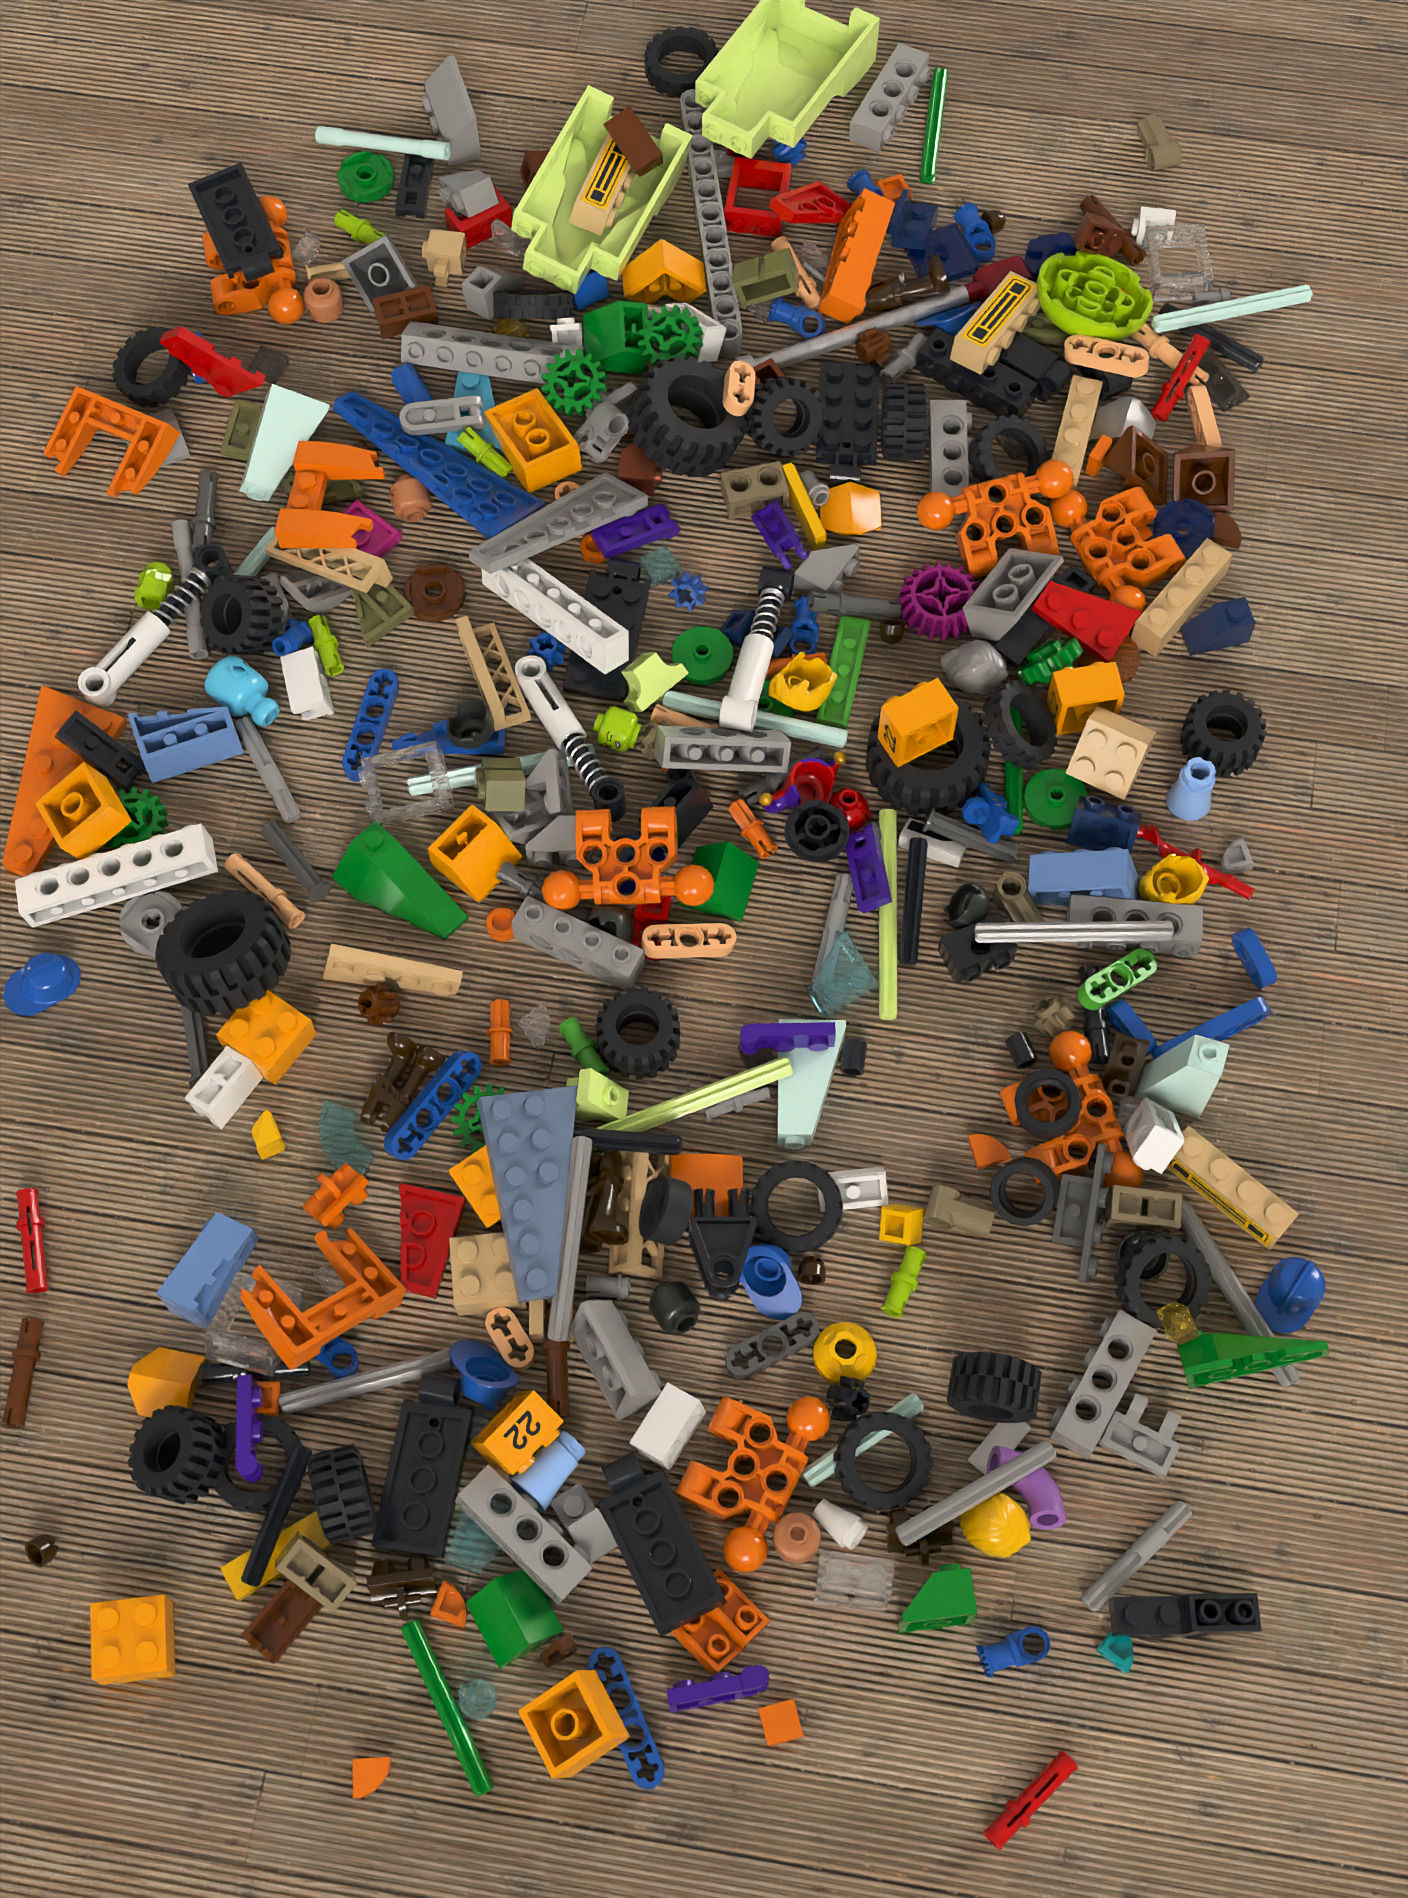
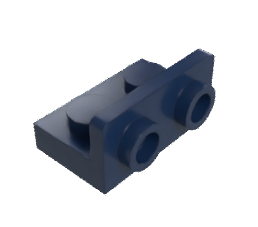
M903 189L900 198L895 200L893 216L890 218L886 230L887 235H891V247L925 250L938 217V205L910 203L909 189Z
M1080 796L1066 842L1095 851H1105V849L1110 847L1128 849L1129 854H1131L1142 814L1127 805L1115 806L1105 803L1103 799L1096 796Z

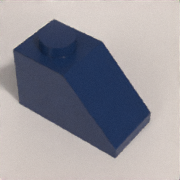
M1246 597L1214 604L1181 626L1180 632L1188 653L1192 656L1249 642L1256 621Z

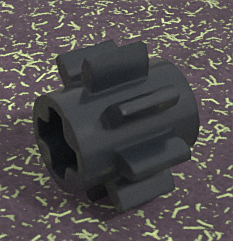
M841 1375L840 1382L830 1384L826 1395V1403L833 1408L831 1413L833 1417L854 1422L857 1415L866 1413L870 1404V1393L863 1389L865 1381Z

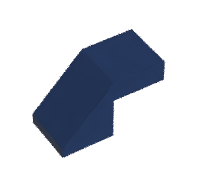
M753 609L733 610L719 630L729 638L732 644L742 648L744 638L751 632L753 618L756 616ZM775 626L776 631L772 633L774 636L772 640L774 649L771 658L778 657L794 635L787 626Z

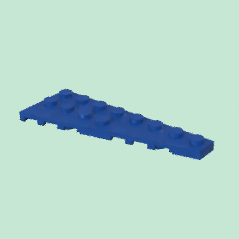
M351 391L335 399L333 410L409 474L416 477L421 484L486 538L490 539L546 506V502L429 434L410 435L406 433L401 427L398 416L360 394Z

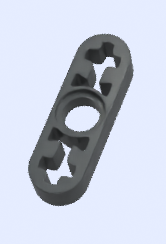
M799 1312L733 1346L726 1355L727 1372L735 1379L744 1380L807 1348L818 1337L819 1323L817 1319L808 1312ZM802 1322L804 1326L809 1324L812 1326L809 1329L808 1337H805L802 1333L792 1337L791 1342L794 1344L793 1346H789L787 1336L782 1332L784 1329H787L788 1335L796 1332L797 1323ZM766 1338H778L782 1342V1350L775 1355L766 1353L762 1348V1343ZM756 1345L757 1353L763 1360L762 1362L758 1363L757 1356L747 1362L748 1368L745 1370L741 1366H733L736 1355L740 1354L742 1358H747L753 1354L751 1346Z

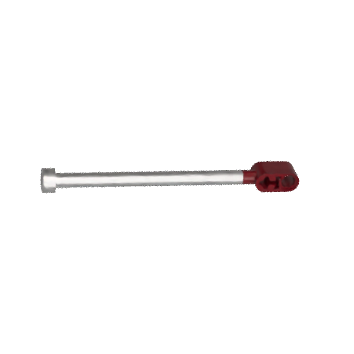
M1012 256L980 268L973 275V282L951 289L948 294L925 298L755 359L748 354L735 359L734 362L744 361L754 367L772 358L781 369L860 341L858 338L860 333L876 327L877 332L881 330L886 332L979 298H983L985 302L1010 271L1033 282L1035 280L1020 256Z

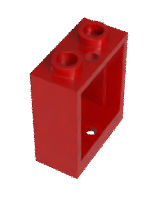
M735 157L724 209L727 231L756 234L765 237H781L784 221L777 216L776 212L735 207L739 186L779 191V195L790 191L792 164Z

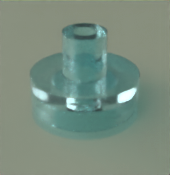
M473 1679L467 1684L462 1685L458 1691L460 1710L475 1720L486 1718L496 1705V1688L483 1679Z

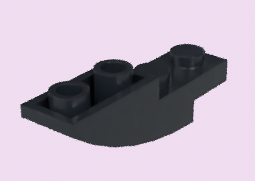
M1071 565L1061 576L1056 575L1051 580L1052 582L1087 594L1094 590L1097 583L1074 565ZM1037 597L1017 623L994 646L1000 655L1017 669L1027 660L1026 655L1039 648L1056 630L1054 626L1030 609Z
M1257 1593L1186 1594L1184 1596H1131L1108 1599L1112 1637H1141V1639L1182 1638L1262 1631Z

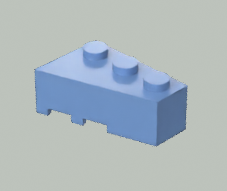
M228 707L187 709V714L169 715L168 711H158L157 716L139 717L138 713L128 714L142 761L152 784L244 753Z
M1110 847L1105 849V851L1077 849L1070 853L1044 851L1040 854L1030 855L1028 891L1035 904L1067 907L1071 894L1138 900L1139 876L1128 849Z
M216 1212L211 1220L206 1221L198 1238L156 1294L171 1313L206 1330L259 1239L252 1228Z

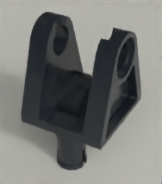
M703 1188L693 1190L694 1217H690L688 1242L704 1288L708 1295L716 1300H727L734 1296L738 1290L739 1279L749 1248L753 1242L757 1217H749L750 1191L741 1188L740 1203H738L737 1188L727 1191L729 1217H715V1190L706 1188L705 1203H703ZM726 1273L730 1278L722 1280L716 1277L715 1274ZM714 1286L729 1288L726 1291H718Z

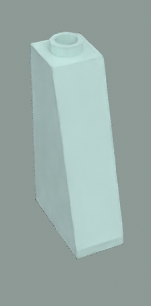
M272 384L265 397L239 492L245 493L247 497L256 501H269L293 465L298 442L310 440L324 419L330 405Z
M779 1019L778 1023L835 1022L836 1038L835 1046L829 1047L824 1051H811L808 1048H794V1050L789 1052L778 1051V1058L782 1056L789 1058L793 1073L778 1080L777 1145H784L788 1149H802L805 1145L812 1144L844 1042L846 1020Z
M1195 1034L1142 1067L1133 1099L1143 1101L1146 1097L1166 1109L1199 1119L1221 1078L1230 1045Z

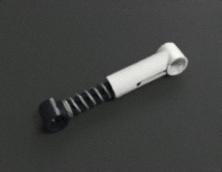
M208 543L198 548L195 553V563L192 565V570L189 571V577L183 578L182 584L174 587L173 594H167V600L160 602L158 610L154 609L152 613L147 611L95 667L88 668L81 673L78 679V686L89 704L98 708L108 707L116 698L117 690L171 633L168 628L171 622L175 623L174 619L178 615L183 616L182 611L185 607L190 608L189 603L193 599L197 600L196 596L200 591L204 592L203 588H207L210 583H215V579L218 577L231 575L230 562L221 546L215 543ZM219 561L217 565L207 567L211 562ZM103 684L102 688L98 691H92L96 685Z
M762 567L758 583V597H760L755 612L756 616L753 618L751 632L744 638L728 696L725 695L722 701L719 718L720 727L752 732L754 729L758 701L774 649L772 642L774 636L772 633L776 631L777 617L781 614L779 609L783 607L785 601L789 602L794 586V571Z
M534 655L522 657L515 664V674L523 697L527 698L559 751L565 752L566 756L570 758L571 764L575 766L576 772L580 774L581 780L585 781V786L588 788L589 795L593 800L594 810L610 809L611 821L616 822L626 814L627 809L623 784L618 779L605 775V768L600 767V761L594 759L595 753L590 752V745L584 743L586 733L547 673L545 661Z

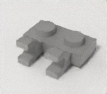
M1136 1393L1125 1415L1117 1411L1114 1412L1099 1445L1165 1478L1181 1445L1171 1440L1182 1416L1168 1410L1158 1432L1139 1423L1149 1399Z

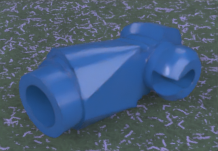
M293 618L286 623L288 626L285 627V632L275 638L272 643L273 650L277 655L284 656L294 653L303 644L311 643L312 630L306 621L300 623L298 619Z

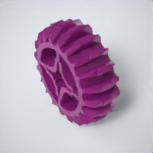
M937 561L933 568L927 563L922 567V571L915 568L912 576H907L904 580V586H902L899 593L901 617L903 621H908L909 630L918 628L917 634L919 637L927 633L929 634L930 641L935 636H940L943 642L947 639V635L956 640L959 637V632L967 634L969 626L963 606L979 587V582H973L972 573L963 575V567L961 566L956 570L952 569L951 562L946 567H941L939 561Z

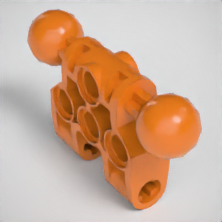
M264 195L258 200L284 258L278 259L277 256L270 258L275 272L248 283L242 270L233 273L235 278L229 279L227 273L213 278L210 282L213 306L216 313L226 316L259 310L268 302V311L275 321L281 324H293L303 316L305 301L302 295L293 289L296 285L294 264L288 233L282 229L287 223L288 212L281 199L275 196ZM207 231L202 237L206 264L212 269H225Z
M1053 459L1042 463L1035 475L1025 477L1022 472L981 482L961 488V495L949 497L943 492L932 491L925 494L919 500L916 508L917 517L925 528L936 531L948 527L955 515L966 514V519L961 524L955 537L965 573H972L973 580L988 576L999 562L995 540H1004L1016 535L1019 538L1022 550L1059 556V547L1050 509L1031 499L1030 495L1041 493L1050 499L1065 496L1073 485V472L1065 462ZM991 487H996L1001 491L1002 499L999 503L992 502L989 499L988 491ZM1028 509L1035 510L1038 513L1039 521L1036 525H1031L1027 522L1026 512ZM999 517L1008 520L1010 528L1007 533H1002L997 529L996 521ZM969 525H974L979 529L980 537L978 541H972L967 537L966 530Z
M1142 487L1131 488L1101 501L1096 519L1087 522L1085 518L1088 514L1086 498L1079 491L1071 489L1065 496L1052 499L1049 509L1052 520L1058 526L1070 528L1072 534L1069 539L1083 562L1084 570L1097 582L1096 585L1100 590L1108 591L1110 594L1107 599L1108 601L1143 613L1146 610L1147 602L1144 593L1137 587L1144 589L1178 572L1187 562L1184 554L1170 534H1165L1147 542L1140 539L1138 529L1152 522L1157 516L1156 509ZM1107 518H1112V519H1115L1116 521H1112V522H1111V521H1107V520H1105V519H1107ZM1121 542H1128V543H1130V545H1127V546H1126V545H1121L1120 543H1121ZM1098 554V555H1101V556H1103V557H1102V558H1095V557H1093L1092 555ZM1135 566H1142V567H1144L1145 569L1139 570V569H1136V568H1134V567H1135Z
M675 806L641 809V837L636 841L629 838L612 841L610 809L576 810V859L593 875V879L580 880L571 871L558 870L546 877L541 890L545 903L560 911L572 909L581 899H594L595 905H632L662 903V896H676L685 905L698 906L710 899L714 892L715 883L709 870L694 864L683 867L677 872L676 876L662 877V874L678 860ZM657 847L668 849V856L663 861H654L651 857L652 852ZM625 848H632L635 850L634 859L628 863L619 861L620 852ZM591 850H601L602 858L598 863H587V854ZM628 880L636 882L634 893L627 896L620 894V886L623 882Z
M1073 1030L1063 1031L1051 1041L1049 1056L1057 1069L1069 1073L1070 1078L1079 1090L1081 1100L1079 1119L1069 1132L1029 1149L1024 1155L1025 1157L1039 1159L1047 1164L1057 1176L1058 1182H1060L1062 1174L1078 1176L1086 1173L1094 1152L1098 1150V1144H1106L1110 1146L1109 1153H1114V1165L1112 1173H1106L1105 1186L1109 1190L1113 1185L1139 1188L1143 1182L1144 1170L1133 1162L1130 1153L1123 1151L1120 1141L1125 1136L1112 1108V1101L1107 1096L1099 1075L1090 1074L1087 1067L1092 1054L1090 1043L1083 1034ZM1022 1081L1004 1088L999 1093L1013 1126L1021 1125L1017 1119L1015 1095L1017 1087ZM1039 1087L1028 1098V1111L1037 1120L1056 1121L1067 1112V1096L1057 1087ZM1051 1087L1058 1090L1060 1095L1050 1098L1044 1095L1042 1091ZM1094 1106L1099 1107L1104 1111V1115L1094 1117L1088 1113L1087 1109ZM1072 1148H1079L1084 1151L1086 1156L1082 1159H1075L1069 1155L1068 1151ZM1033 1175L1037 1186L1043 1187L1039 1179Z
M805 1396L795 1400L790 1405L785 1417L790 1433L785 1443L778 1440L770 1416L731 1398L722 1397L706 1430L717 1438L737 1447L729 1456L728 1468L724 1472H718L701 1463L690 1461L674 1493L683 1501L725 1522L750 1513L745 1526H740L730 1531L724 1539L722 1547L725 1561L736 1571L743 1573L752 1572L760 1568L766 1561L769 1551L768 1542L764 1536L770 1523L777 1524L793 1494L809 1460L804 1454L809 1441L821 1438L830 1427V1411L826 1404L818 1398ZM759 1428H764L770 1432L768 1440L762 1443H757L751 1439L752 1433ZM743 1460L751 1461L755 1465L754 1470L748 1475L738 1474L735 1468L739 1462ZM774 1476H782L787 1480V1484L784 1489L773 1491L768 1488V1481ZM725 1493H735L739 1497L737 1504L732 1508H725L719 1504L720 1498Z

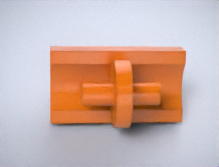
M345 1162L329 1178L322 1173L315 1177L321 1186L301 1207L324 1227L329 1226L332 1229H336L344 1221V1214L341 1211L349 1203L354 1206L360 1205L368 1197L365 1187L369 1184V1181Z

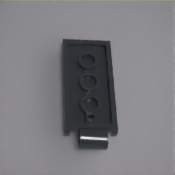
M242 163L189 183L188 187L229 279L235 278L233 273L241 270L247 283L275 272L270 258L277 256L278 259H281L284 256Z
M821 362L819 399L824 400L826 407L822 408L821 412L827 413V420H822L821 426H825L824 432H818L817 434L820 440L816 443L815 463L830 464L829 487H836L847 482L860 485L861 465L876 466L880 365Z
M610 558L606 577L597 576V570L591 569L584 595L586 601L629 631V661L604 674L571 650L563 683L564 692L620 702L626 699L629 685L621 671L635 660L651 590L650 579H645L644 584L639 583L641 575L640 562Z
M423 1374L418 1393L420 1402H414L410 1399L403 1400L377 1517V1526L371 1544L375 1549L425 1555L439 1559L445 1558L456 1505L455 1500L459 1491L475 1410L472 1408H456L461 1392V1380L459 1378ZM439 1421V1425L436 1428H432V1423Z
M633 1451L601 1467L613 1495L599 1501L598 1505L660 1636L662 1637L727 1603L663 1470L661 1469L646 1477ZM637 1501H643L640 1506L635 1507Z

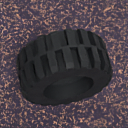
M673 357L669 360H662L656 363L654 367H651L634 393L627 412L631 435L635 434L634 442L638 448L642 447L645 451L644 456L649 460L653 459L658 463L657 466L663 470L668 468L672 470V474L682 476L685 473L688 477H699L700 474L707 476L713 474L715 470H720L724 467L743 440L749 425L747 420L749 418L748 411L742 416H734L723 406L724 378L726 373L720 368L716 370L711 367L712 364L705 360L702 363L698 362L694 357H686L684 360L681 357ZM670 405L680 406L693 412L703 422L706 429L696 428L685 423L674 413Z
M950 693L949 695L959 709L953 740L946 744L953 749L958 759L946 768L928 771L916 768L909 763L897 768L877 738L880 713L878 717L874 718L871 725L866 756V770L869 772V780L873 787H878L877 794L886 801L889 798L892 800L891 806L899 811L902 807L908 809L909 815L917 816L918 812L926 813L927 817L932 807L935 808V812L943 811L944 815L953 813L956 805L959 808H963L968 798L977 795L978 786L985 779L991 751V744H989L986 732L988 729L983 726V718L978 712H971L972 706L964 700L961 703L956 701L957 696Z
M224 890L222 894L212 893L206 895V898L198 901V899L193 901L186 910L183 911L181 909L175 914V919L172 922H168L164 927V935H160L158 938L155 961L177 1001L182 1006L187 1007L188 1010L197 1013L202 1012L206 1015H215L216 1012L222 1014L231 1013L235 1008L243 1009L250 1006L249 1003L251 1001L263 998L269 988L273 989L279 983L278 977L284 976L288 967L287 962L290 961L291 957L289 937L270 903L266 902L263 897L244 890H239L238 893L233 890Z

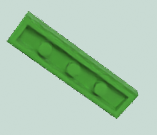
M846 615L840 617L829 663L832 671L837 674V678L829 696L818 709L817 724L847 731L871 620Z

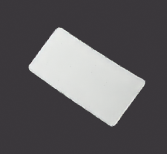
M998 1422L968 1458V1461L986 1475L987 1462L994 1446H1002L1014 1450L1031 1427L1026 1422Z

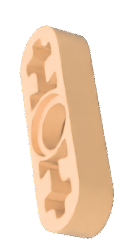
M1081 334L1068 337L1064 343V357L1072 364L1128 377L1143 376L1149 369V354L1143 348ZM1110 353L1114 356L1111 358H1101L1099 355Z
M1206 386L1188 387L1186 396L1187 406L1197 443L1199 445L1222 447Z
M724 923L651 925L642 934L640 948L644 950L646 956L654 959L724 957L732 952L736 942V933L731 926ZM683 935H691L696 939L697 944L693 947H687L680 942L679 938ZM670 936L674 937L673 946H671V940H669ZM704 936H706L705 942H707V945H703ZM716 936H721L722 940L726 941L725 944H720L719 940L715 939ZM651 938H657V941L660 942L661 945L655 946L654 941H651Z

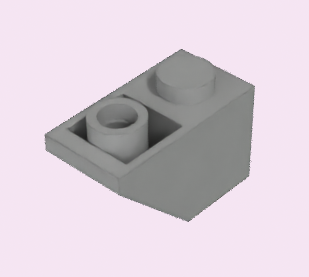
M480 170L445 175L438 178L441 186L439 194L443 203L468 218L499 204L490 176Z
M479 265L461 284L467 310L491 320L494 317L493 292L519 290L525 283V280L501 267Z
M852 544L811 551L808 555L809 557L804 560L794 574V590L804 596H808L812 591L827 594L841 592L847 577H853L859 569L861 563L858 560L859 546Z
M559 815L526 844L528 865L542 868L550 867L552 864H566L574 868L583 866L576 859V815ZM593 850L587 854L586 861L589 864H592Z

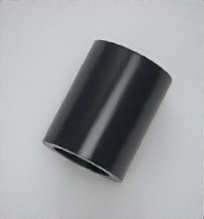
M1026 1032L1016 1033L1005 1040V1044L1017 1069L1030 1067L1039 1060Z
M847 1039L844 1041L840 1069L842 1073L852 1076L864 1074L867 1051L866 1042L858 1039Z

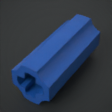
M405 363L402 366L395 367L391 372V381L405 405L433 400L413 364Z

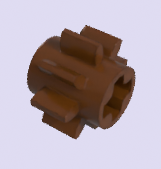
M876 327L858 335L860 342L856 343L855 350L858 358L863 363L867 364L870 362V364L880 365L890 359L887 352L892 350V342L885 331L877 332Z
M376 983L375 987L367 986V990L361 993L358 1000V1009L361 1016L368 1017V1024L382 1026L383 1022L391 1023V1019L397 1016L400 1009V1000L397 993L390 992V985Z

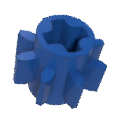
M803 137L794 148L773 139L776 145L772 148V153L780 163L788 164L790 162L792 167H794L806 156L803 150L807 148V143Z
M685 571L682 575V580L679 577H675L671 581V584L676 588L668 595L669 597H674L677 603L676 608L680 606L687 607L688 611L691 612L696 604L702 606L705 603L706 599L701 594H704L709 589V586L703 585L701 574L697 577L690 576L689 571ZM687 588L692 591L690 595L686 592Z
M541 631L540 635L535 639H529L531 649L527 651V656L534 655L542 658L545 661L546 669L552 672L557 664L564 663L562 654L566 652L565 645L562 642L558 643V639Z

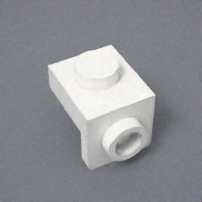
M1141 206L1139 218H1133L1131 233L1132 236H1136L1135 242L1141 247L1143 236L1171 238L1176 210Z
M574 318L556 319L557 325H550L553 343L583 347L582 323L575 324Z

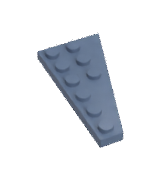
M578 1085L480 1097L477 1101L518 1303L550 1299L556 1295Z

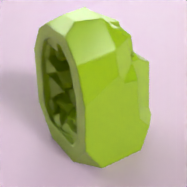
M152 562L140 573L138 584L135 588V600L139 607L146 610H158L160 602L167 600V594H173L174 579L171 569L163 563Z

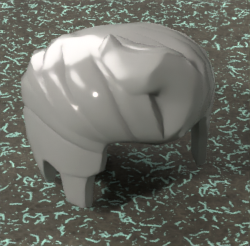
M976 639L968 641L967 644L960 645L941 658L942 669L950 682L973 698H977V695L974 693L989 694L1008 676L1005 660L986 641Z

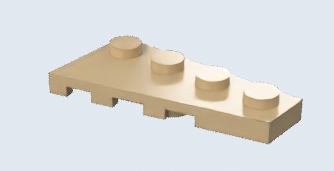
M331 944L322 979L376 985V983L386 984L393 988L428 991L437 995L448 996L450 994L456 995L461 984L463 971Z

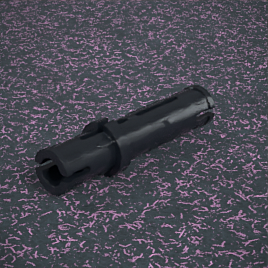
M1087 965L1088 972H1085L1084 966L1078 968L1080 985L1089 977L1099 972L1097 965ZM1101 986L1094 991H1090L1093 996L1101 994ZM1083 1006L1086 1023L1083 1026V1032L1088 1037L1092 1051L1090 1063L1102 1064L1101 1057H1104V1062L1107 1063L1110 1056L1107 1035L1110 1033V1025L1105 1021L1104 1007L1098 1010H1089Z
M280 1356L244 1360L241 1357H233V1361L201 1363L202 1386L222 1383H234L237 1386V1375L252 1374L255 1380L310 1376V1360L292 1371Z

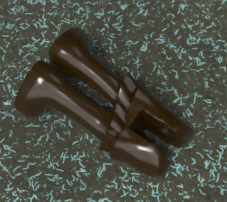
M935 254L929 258V270L921 277L907 280L902 272L897 277L894 275L887 280L870 285L866 292V300L869 307L876 312L888 308L897 309L908 298L950 293L945 270L939 255Z
M390 1032L387 1036L386 1043L392 1052V1059L384 1075L376 1074V1083L372 1082L371 1090L360 1117L361 1122L372 1126L384 1104L389 1105L390 1107L381 1124V1132L386 1134L411 1105L410 1101L424 1078L430 1072L441 1068L446 1061V1058L438 1051L425 1045H420L417 1048L413 1041L397 1032ZM415 1056L414 1064L401 1088L396 1090L395 1087L400 1077Z
M612 1150L603 1152L601 1156H591L579 1248L581 1252H599L602 1250L603 1243L609 1245H624L628 1243V1229L622 1223L614 1220L613 1216L615 1197L623 1189L622 1185L624 1184L623 1159L619 1151Z

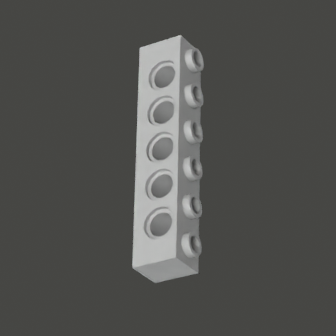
M410 321L401 334V362L539 384H548L541 376L542 374L550 373L546 364L551 363L554 365L556 363L555 354L564 358L566 349H569L572 355H576L578 349H581L584 354V347L415 321ZM576 378L574 383L569 382L570 387L573 388L574 384L579 382V379Z

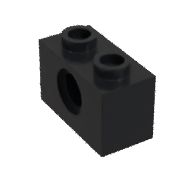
M999 913L977 923H1005ZM974 923L942 936L938 952L956 984L963 980L966 982L974 981L982 976L983 972L992 968L1000 970L1009 966L1016 955L1018 947L1016 942L978 943L974 938V928L977 924ZM979 947L984 949L986 954L977 955L971 949Z

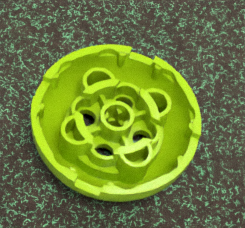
M1076 251L1075 256H1064L1062 252L1049 257L1042 264L1037 277V297L1043 312L1053 324L1069 335L1081 334L1113 342L1121 341L1132 336L1143 327L1153 308L1151 292L1149 289L1144 290L1139 284L1140 277L1120 262L1100 254Z

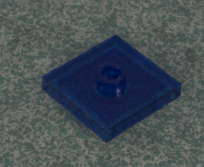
M956 223L933 230L925 250L903 248L918 277L928 272L929 258L935 254H938L940 261H942L948 282L975 274L979 270V264Z

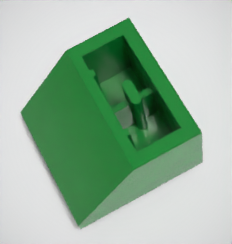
M617 301L584 314L582 317L584 358L589 353L593 354L595 358L593 363L600 361L603 366L601 370L642 374L647 361L642 355L644 350H641L638 346V342L643 340L638 334V330H646L647 328L643 320L648 319V305L645 303Z

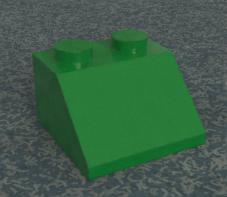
M958 1563L939 1566V1572L932 1573L902 1614L897 1625L898 1634L971 1625L977 1615L971 1569H961Z

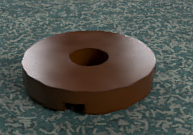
M429 564L415 570V574L411 578L409 576L405 581L403 591L404 598L414 609L415 614L413 615L421 620L430 622L447 620L457 614L464 605L466 596L462 577L452 571V568L442 564ZM432 588H439L443 591L437 597H430L426 594Z

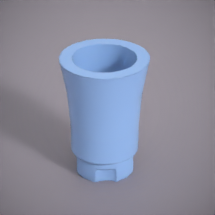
M1201 757L1192 758L1181 769L1178 779L1169 789L1166 796L1167 806L1176 817L1182 820L1194 821L1208 813L1211 807V793L1216 780L1215 766L1211 761H1205Z
M559 1430V1436L546 1448L542 1446L533 1455L535 1461L522 1474L516 1471L514 1475L509 1476L513 1481L511 1486L520 1495L526 1493L539 1507L537 1511L545 1513L554 1495L578 1466V1461L586 1453L583 1446L566 1431Z

